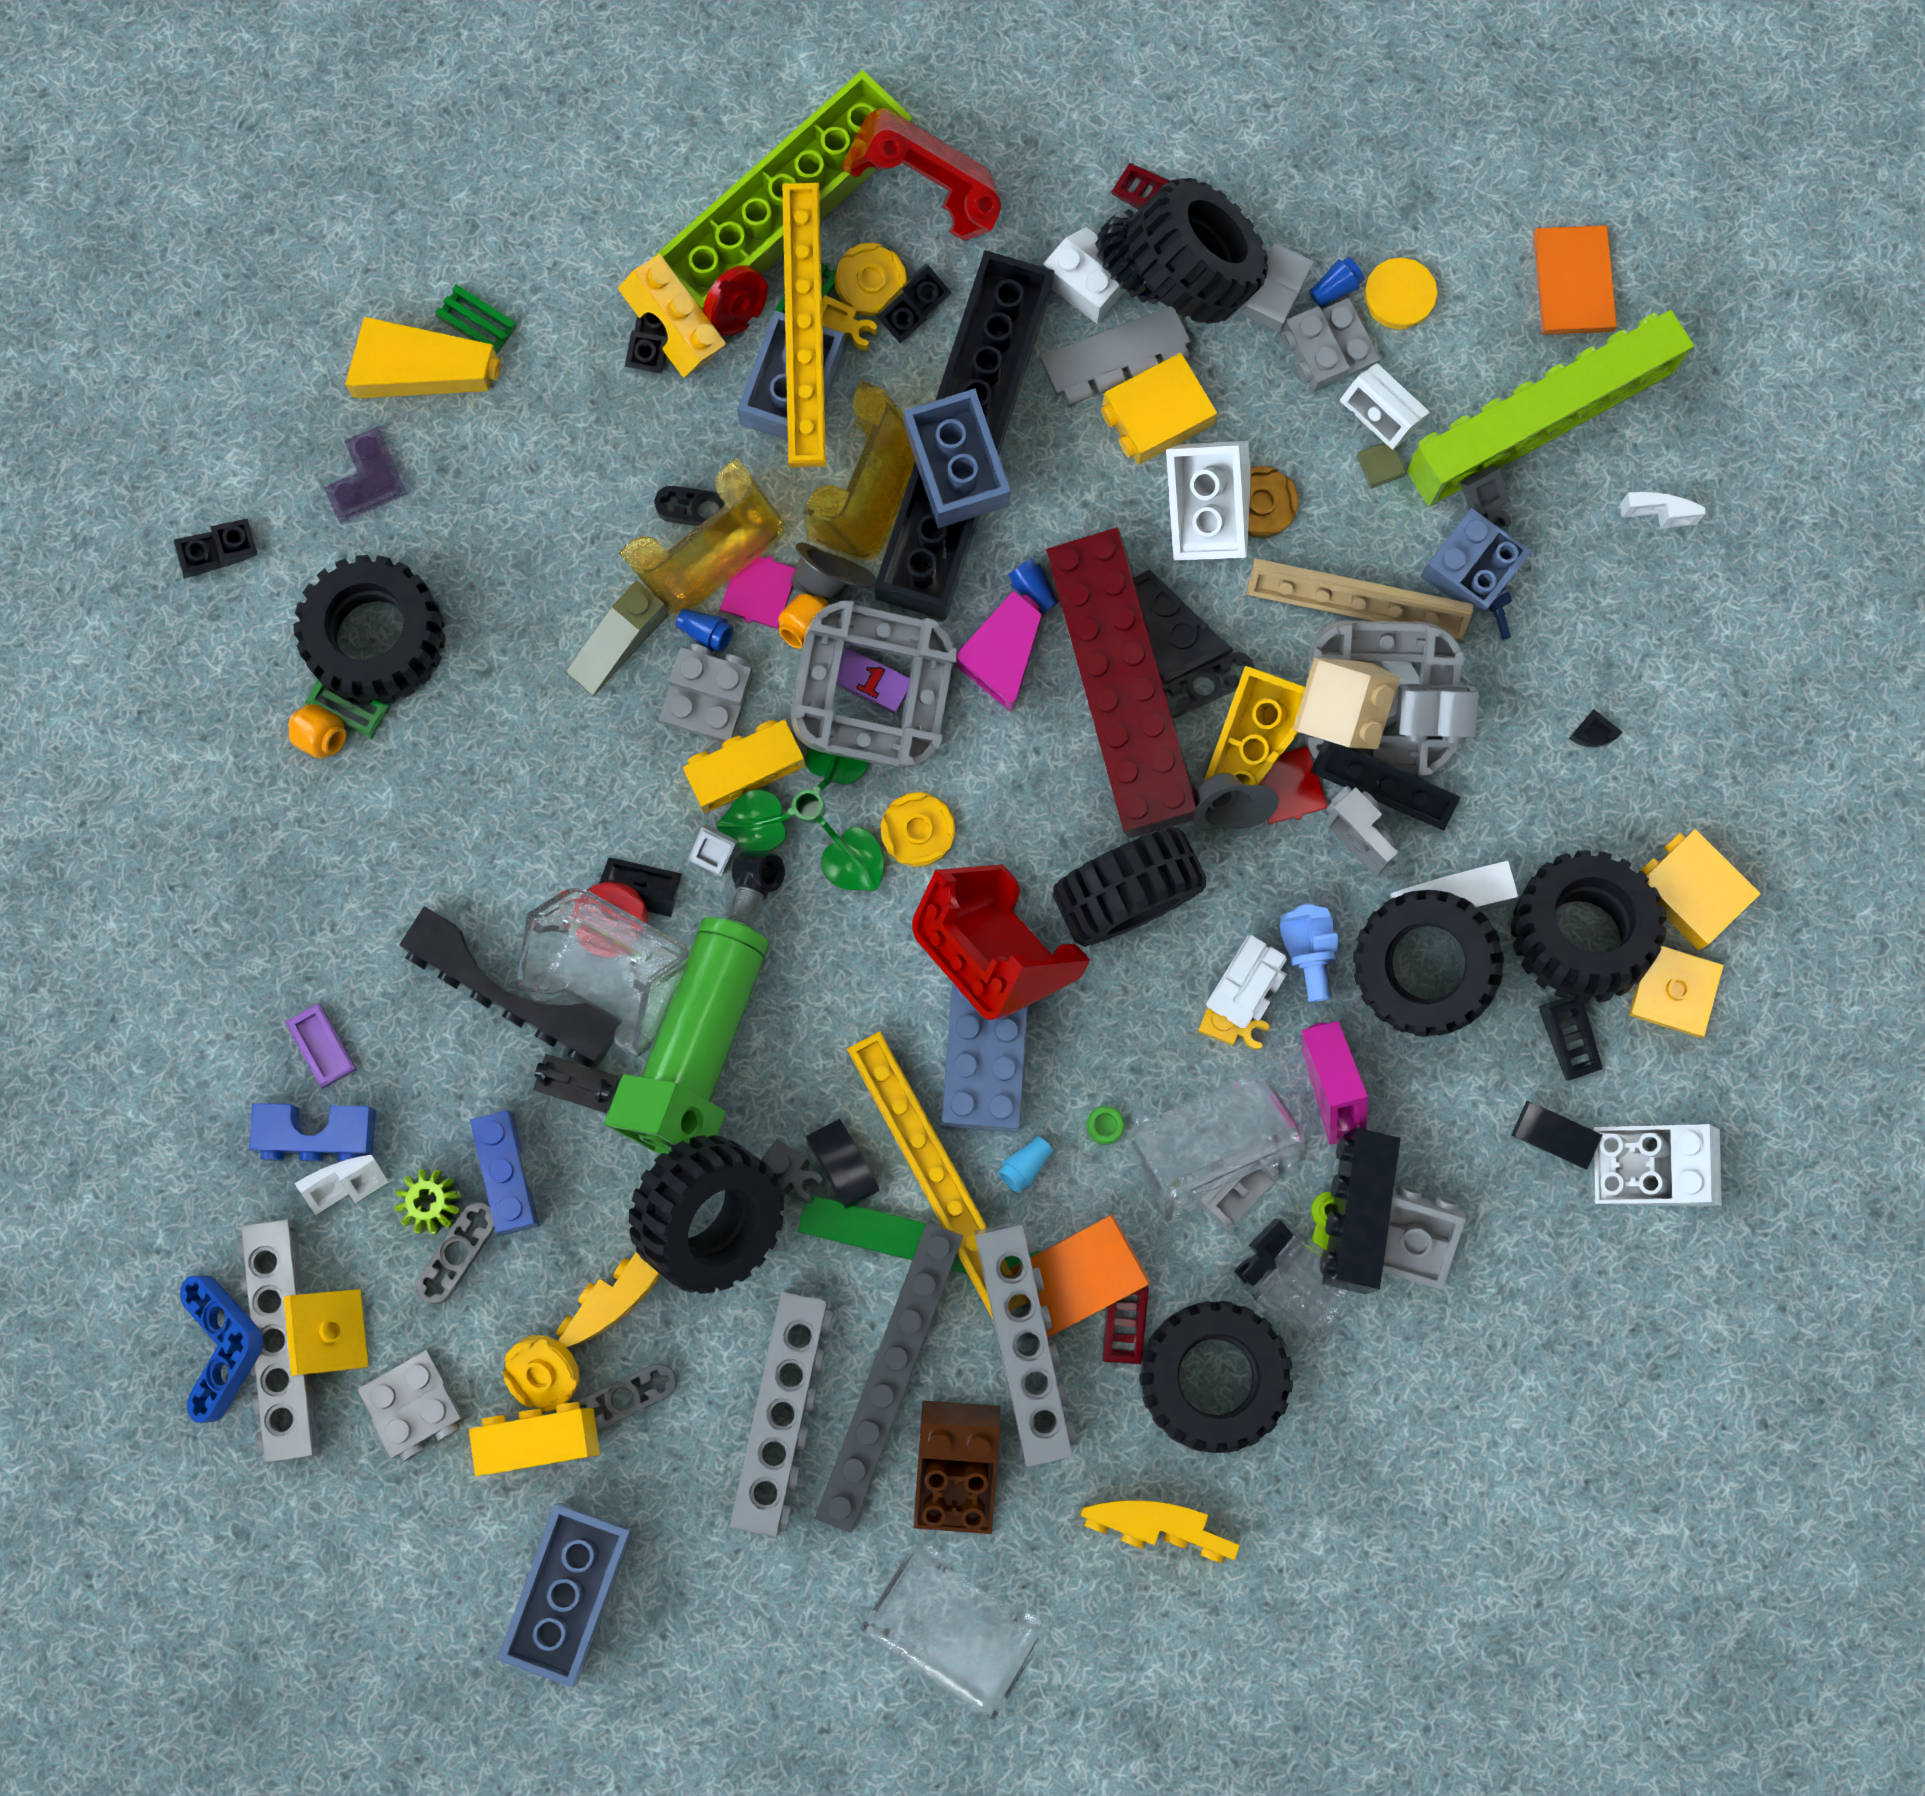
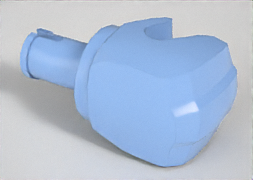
M1304 903L1281 916L1280 931L1284 947L1291 957V966L1304 970L1308 1003L1330 1000L1332 995H1330L1326 966L1330 965L1329 962L1336 960L1335 952L1338 949V936L1333 931L1332 915L1327 907L1316 906L1313 903Z

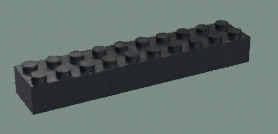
M984 250L936 400L975 389L999 456L1053 289L1055 271ZM916 461L874 586L875 599L946 620L979 516L938 528Z

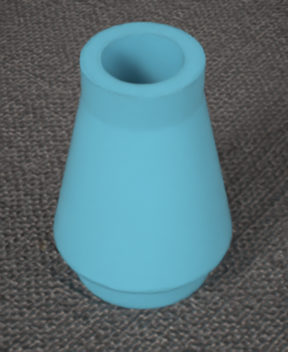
M1036 1136L1026 1146L1001 1162L1002 1167L997 1173L1010 1189L1020 1193L1024 1188L1029 1189L1047 1158L1053 1153V1149L1043 1138Z

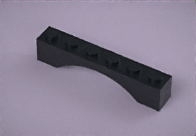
M425 906L399 944L408 952L405 959L423 970L429 964L440 971L437 978L455 989L460 984L472 990L469 996L471 999L488 1009L494 1003L505 1010L502 1014L503 1018L520 1028L526 1022L537 1029L535 1037L552 1047L557 1042L570 1049L567 1056L585 1067L590 1061L598 1066L600 1065L623 1028L618 1021L588 1003L573 1005L542 1004L523 999L504 990L489 979L479 968L467 947L462 931L457 925Z

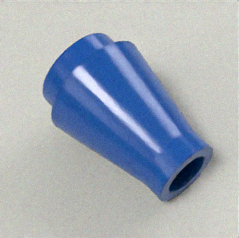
M1350 257L1345 258L1343 261L1338 259L1320 281L1309 290V293L1318 306L1322 308L1326 304L1360 289L1359 284L1365 280V277L1358 265Z
M1032 558L1008 574V577L1013 582L1010 585L1020 595H1027L1033 599L1040 607L1039 612L1042 615L1059 603L1054 596L1041 564L1036 565Z
M683 608L680 611L675 624L676 628L684 631L700 645L710 649L712 652L715 650L723 652L729 645L734 630L733 626L728 624L726 618L692 611L688 608Z

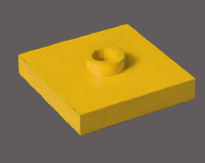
M1660 946L1661 951L1645 976L1636 985L1628 1016L1703 1038L1705 1037L1724 965Z
M361 1289L283 1297L291 1376L369 1367Z

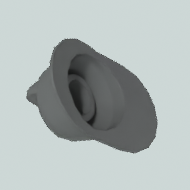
M803 542L796 544L795 549L800 559L791 577V583L795 588L804 593L830 599L840 595L849 585L861 588L875 586L877 579L868 569L846 558L824 552L810 544Z
M1220 773L1205 781L1194 783L1193 792L1197 807L1193 814V821L1196 827L1203 830L1254 827L1265 822L1274 814L1278 808L1279 799L1275 791L1269 787L1245 785L1239 778L1230 773Z

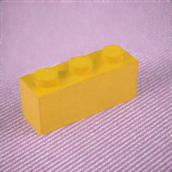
M774 719L766 721L755 729L756 733L745 738H742L741 735L732 737L721 745L722 749L711 754L704 751L688 759V764L682 768L704 814L736 800L748 791L762 788L806 767L804 757L785 719L776 722Z
M579 1402L556 1405V1413L543 1415L542 1408L518 1412L519 1420L506 1422L505 1415L482 1418L481 1427L469 1429L475 1476L600 1455L594 1408L580 1409Z

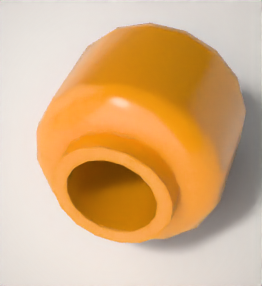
M798 594L778 617L779 634L782 639L793 648L801 649L809 622L829 603L817 595Z
M305 705L300 710L295 711L289 719L288 732L290 742L294 747L312 757L323 759L330 755H335L345 743L346 731L342 718L320 705Z

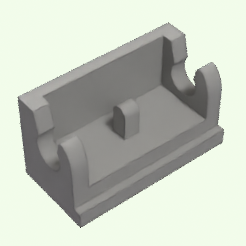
M1252 1144L1197 1204L1221 1227L1229 1232L1280 1177L1278 1174L1280 1171Z

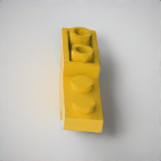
M635 1252L631 1260L625 1257L612 1276L617 1280L613 1286L599 1278L596 1284L590 1282L578 1298V1302L582 1304L574 1317L568 1315L557 1329L555 1335L560 1337L558 1341L567 1349H571L602 1334L631 1312L651 1291L662 1275L648 1265L637 1252Z
M1148 1500L1107 1501L1081 1507L1078 1514L1087 1518L1084 1526L1103 1534L1107 1533L1108 1528L1122 1532L1121 1541L1140 1549L1144 1548L1145 1542L1155 1546L1160 1531L1166 1533L1164 1541L1186 1549L1188 1542L1202 1547L1201 1556L1223 1564L1225 1557L1235 1560L1240 1547L1236 1543L1204 1531L1203 1529L1208 1518L1207 1514L1169 1503Z

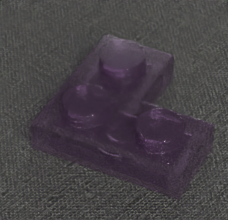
M378 426L344 440L358 473L324 486L334 513L340 523L408 495Z

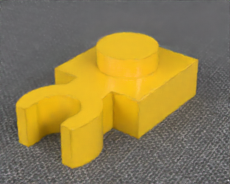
M824 295L822 299L823 326L843 332L844 340L846 337L852 339L856 348L868 351L869 341L862 339L859 335L864 331L876 335L878 332L877 324L868 319L857 321V309Z
M1206 1008L1197 1032L1231 1046L1234 1045L1238 1036L1243 1038L1247 1047L1253 1050H1260L1263 1044L1252 1039L1251 1031L1258 1028L1267 1032L1270 1025L1263 1020H1253L1248 1023L1246 1028H1240L1227 1020L1226 1016H1220Z

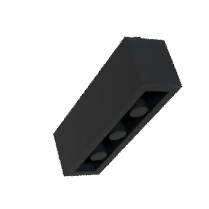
M1355 1128L1343 1134V1137L1340 1138L1336 1149V1158L1340 1160L1338 1174L1334 1176L1331 1184V1196L1334 1197L1333 1210L1329 1213L1325 1225V1232L1329 1235L1328 1245L1320 1260V1272L1323 1273L1322 1285L1365 1295L1380 1290L1401 1138L1362 1128Z

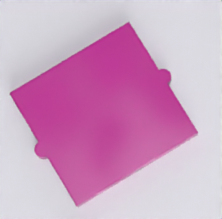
M740 551L720 611L744 618L748 624L753 621L778 629V617L785 609L793 587L791 577L796 568L775 562L771 556L763 558Z

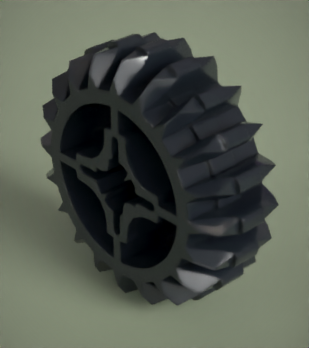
M1129 209L1125 212L1120 211L1113 215L1097 234L1098 240L1095 243L1099 250L1097 256L1104 262L1102 268L1109 271L1111 274L1110 279L1115 280L1119 284L1120 289L1124 288L1127 290L1132 298L1137 296L1141 302L1149 301V303L1155 305L1157 302H1161L1160 296L1155 291L1152 293L1146 286V280L1143 276H1139L1135 269V260H1131L1128 252L1130 246L1127 244L1129 223L1136 213Z

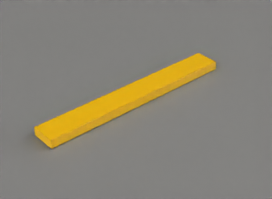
M819 183L782 184L788 465L789 468L826 467Z
M881 1031L847 1048V1052L941 1226L964 1235L957 1255L992 1318L974 1231L985 1229L987 1226ZM1003 1259L1000 1263V1272L1004 1275H1013L1005 1259ZM1023 1294L1014 1295L1008 1303L1009 1311L1012 1312L1027 1304L1025 1296Z

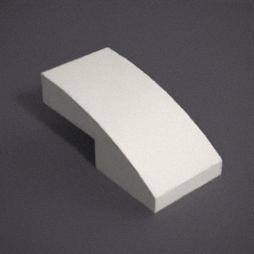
M1630 492L1620 503L1622 518L1658 514L1660 528L1697 525L1705 515V507L1681 497L1662 493Z
M366 1155L347 1159L320 1169L296 1182L295 1185L313 1213L317 1215L348 1194L354 1203H357L387 1184L388 1181L373 1156Z

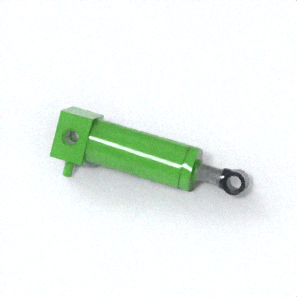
M742 852L735 858L732 865V878L737 891L726 919L716 917H704L701 919L642 1076L622 1075L603 1125L655 1153L668 1154L672 1151L671 1146L681 1141H685L688 1144L692 1137L702 1135L707 1138L712 1135L718 1136L726 1111L711 1103L770 945L765 937L752 929V925H754L753 923L756 920L755 918L762 900L767 898L769 892L780 888L784 881L785 866L783 860L778 855Z

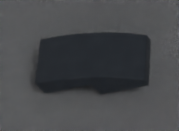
M926 263L884 304L876 316L894 338L901 343L927 320L925 316L952 292Z
M649 312L641 318L637 316L635 329L631 331L625 367L662 374L667 357L662 348L668 341V334L662 321L653 313Z
M248 519L210 526L211 532L174 539V547L183 579L236 564L256 556L257 550Z
M1526 1101L1511 1136L1587 1170L1602 1134L1546 1108Z
M840 1119L806 1136L808 1146L826 1172L827 1181L846 1209L879 1191V1186L867 1163Z

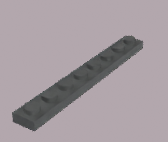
M930 1222L926 1223L815 1519L852 1533L964 1235Z

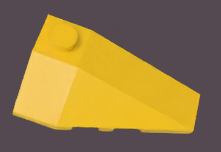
M1245 666L1204 781L1220 773H1230L1239 778L1245 785H1258L1299 733L1293 729L1305 686L1268 672Z

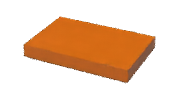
M1607 225L1536 228L1533 237L1542 335L1614 332L1617 328Z
M1113 1213L1030 1257L1032 1268L1039 1267L1044 1290L1037 1292L1040 1307L1047 1306L1051 1318L1052 1329L1046 1330L1047 1338L1150 1284L1147 1274ZM1021 1263L1010 1269L1012 1274L1018 1272Z

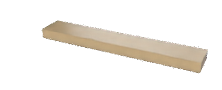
M1256 558L1254 559L1246 595L1369 621L1433 623L1444 628L1455 639L1464 640L1473 613L1472 603Z

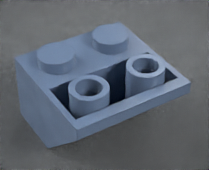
M1471 508L1429 561L1421 577L1450 599L1472 603L1474 607L1487 610L1530 555L1531 551Z

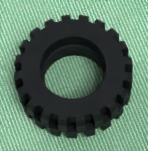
M1192 178L1175 179L1165 183L1131 218L1127 233V244L1130 245L1128 252L1131 260H1135V269L1139 276H1143L1146 280V286L1152 293L1155 291L1160 296V301L1167 307H1173L1176 309L1177 314L1182 317L1189 316L1191 321L1205 322L1206 324L1219 323L1230 318L1264 285L1268 270V257L1266 250L1262 249L1263 241L1260 235L1255 233L1253 223L1249 218H1245L1241 213V208L1236 203L1232 204L1220 190H1213L1212 185L1205 182L1198 183L1197 179Z
M357 555L355 557L356 562L349 564L344 558L335 562L337 568L330 573L325 568L316 576L320 581L315 586L308 583L302 592L307 600L305 603H297L295 614L300 621L293 624L294 636L299 641L296 645L299 654L321 684L330 692H336L344 700L352 702L355 698L362 705H371L369 704L371 700L380 699L383 703L389 704L395 702L394 695L400 692L406 698L415 693L411 686L418 680L424 685L431 678L428 669L430 666L437 668L442 659L438 650L445 647L446 636L442 631L445 623L443 615L438 608L439 605L418 574L414 575L411 569L401 562L394 565L390 558L384 556H377L376 562H372L368 555ZM380 601L393 604L401 611L404 618L403 630L397 643L388 652L367 660L352 659L341 652L337 644L338 631L344 618L353 609L368 602Z
M1170 827L1166 830L1161 829L1152 834L1141 836L1134 841H1129L1068 873L1066 877L1061 878L1054 885L1053 898L1074 942L1087 947L1124 934L1181 906L1184 902L1191 900L1205 889L1207 878L1186 834L1176 827Z
M1589 850L1577 851L1573 858L1568 853L1557 856L1553 864L1546 862L1538 869L1535 877H1531L1513 912L1515 917L1511 923V935L1516 937L1513 943L1515 954L1517 956H1524L1521 966L1527 974L1534 972L1538 976L1535 983L1543 989L1547 985L1556 989L1555 996L1566 999L1568 994L1576 996L1575 1001L1579 1003H1588L1592 996H1595L1596 1001L1599 1003L1611 1000L1614 994L1622 996L1630 991L1634 984H1638L1661 951L1660 946L1665 941L1667 931L1665 926H1662L1667 919L1665 908L1657 906L1661 896L1657 888L1653 887L1650 889L1646 883L1649 878L1642 871L1635 873L1631 870L1630 866L1632 863L1623 858L1620 862L1611 859L1612 854L1602 851L1597 856H1591V851ZM1575 901L1587 902L1600 907L1615 921L1620 933V946L1608 952H1590L1575 946L1560 931L1555 917L1556 908L1562 904Z
M1411 891L1383 903L1384 905L1377 911H1374L1367 919L1368 922L1364 929L1360 930L1357 937V949L1353 952V963H1355L1356 967L1354 978L1356 985H1359L1363 994L1361 997L1366 1006L1369 1005L1374 1010V1015L1382 1022L1392 1025L1393 1029L1403 1033H1412L1415 1036H1441L1459 1030L1475 1021L1491 1005L1503 977L1504 954L1501 950L1497 930L1491 925L1490 919L1483 911L1475 907L1472 902L1445 891ZM1425 926L1437 927L1449 932L1459 942L1465 956V970L1459 984L1447 995L1435 999L1419 998L1408 993L1397 981L1392 964L1395 948L1402 937L1416 928Z
M704 1135L690 1138V1143L688 1144L685 1141H681L671 1146V1152L668 1154L661 1153L654 1160L656 1162L654 1167L650 1171L645 1170L640 1178L643 1182L639 1189L635 1188L631 1201L635 1205L634 1208L629 1209L628 1223L633 1226L630 1228L629 1234L632 1243L636 1246V1252L648 1265L683 1291L707 1294L715 1292V1288L720 1291L731 1288L736 1280L744 1281L751 1276L750 1271L755 1266L760 1267L765 1262V1254L769 1248L773 1250L777 1242V1237H775L777 1230L782 1229L783 1216L780 1214V1211L784 1210V1196L780 1193L782 1192L781 1184L778 1177L773 1175V1170L733 1140H727L723 1136L712 1135L708 1138ZM725 1190L723 1206L714 1222L700 1234L688 1238L691 1221L699 1207L714 1194Z
M1227 1301L1197 1303L1183 1308L1168 1317L1150 1337L1149 1344L1146 1350L1143 1351L1141 1359L1142 1369L1139 1374V1380L1144 1395L1142 1398L1145 1407L1149 1409L1153 1416V1421L1168 1434V1437L1197 1451L1229 1453L1239 1451V1449L1252 1446L1261 1441L1260 1438L1267 1433H1271L1278 1425L1276 1422L1279 1417L1285 1414L1289 1405L1287 1398L1293 1388V1380H1290V1369L1293 1368L1291 1358L1286 1355L1284 1350L1286 1344L1281 1335L1277 1336L1271 1328L1273 1325L1267 1319L1260 1318L1254 1314V1310L1246 1306L1234 1305L1232 1302ZM1212 1339L1227 1341L1239 1348L1249 1361L1252 1371V1385L1247 1398L1235 1410L1220 1415L1207 1414L1193 1407L1185 1398L1179 1383V1370L1184 1356L1196 1344Z

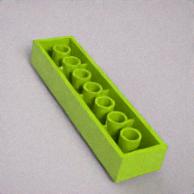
M862 69L653 257L661 254L703 311L704 301L709 289L717 278L727 270L738 265H746L763 274L784 255L782 184L819 183L821 221L877 170L874 167L867 168L860 176L854 177L840 169L866 116L877 109L886 108L912 123L913 117Z
M1669 310L1660 316L1657 312L1646 316L1637 324L1638 327L1628 333L1626 329L1618 331L1608 338L1607 344L1596 350L1594 346L1585 349L1575 357L1576 361L1565 367L1563 363H1560L1549 369L1544 374V379L1534 384L1532 380H1529L1518 386L1509 398L1503 401L1500 397L1495 398L1481 408L1482 412L1470 418L1468 414L1464 415L1449 426L1450 430L1441 435L1433 432L1418 442L1419 447L1411 456L1412 460L1406 471L1428 507L1462 490L1461 481L1491 465L1500 469L1676 373L1695 345L1673 311Z

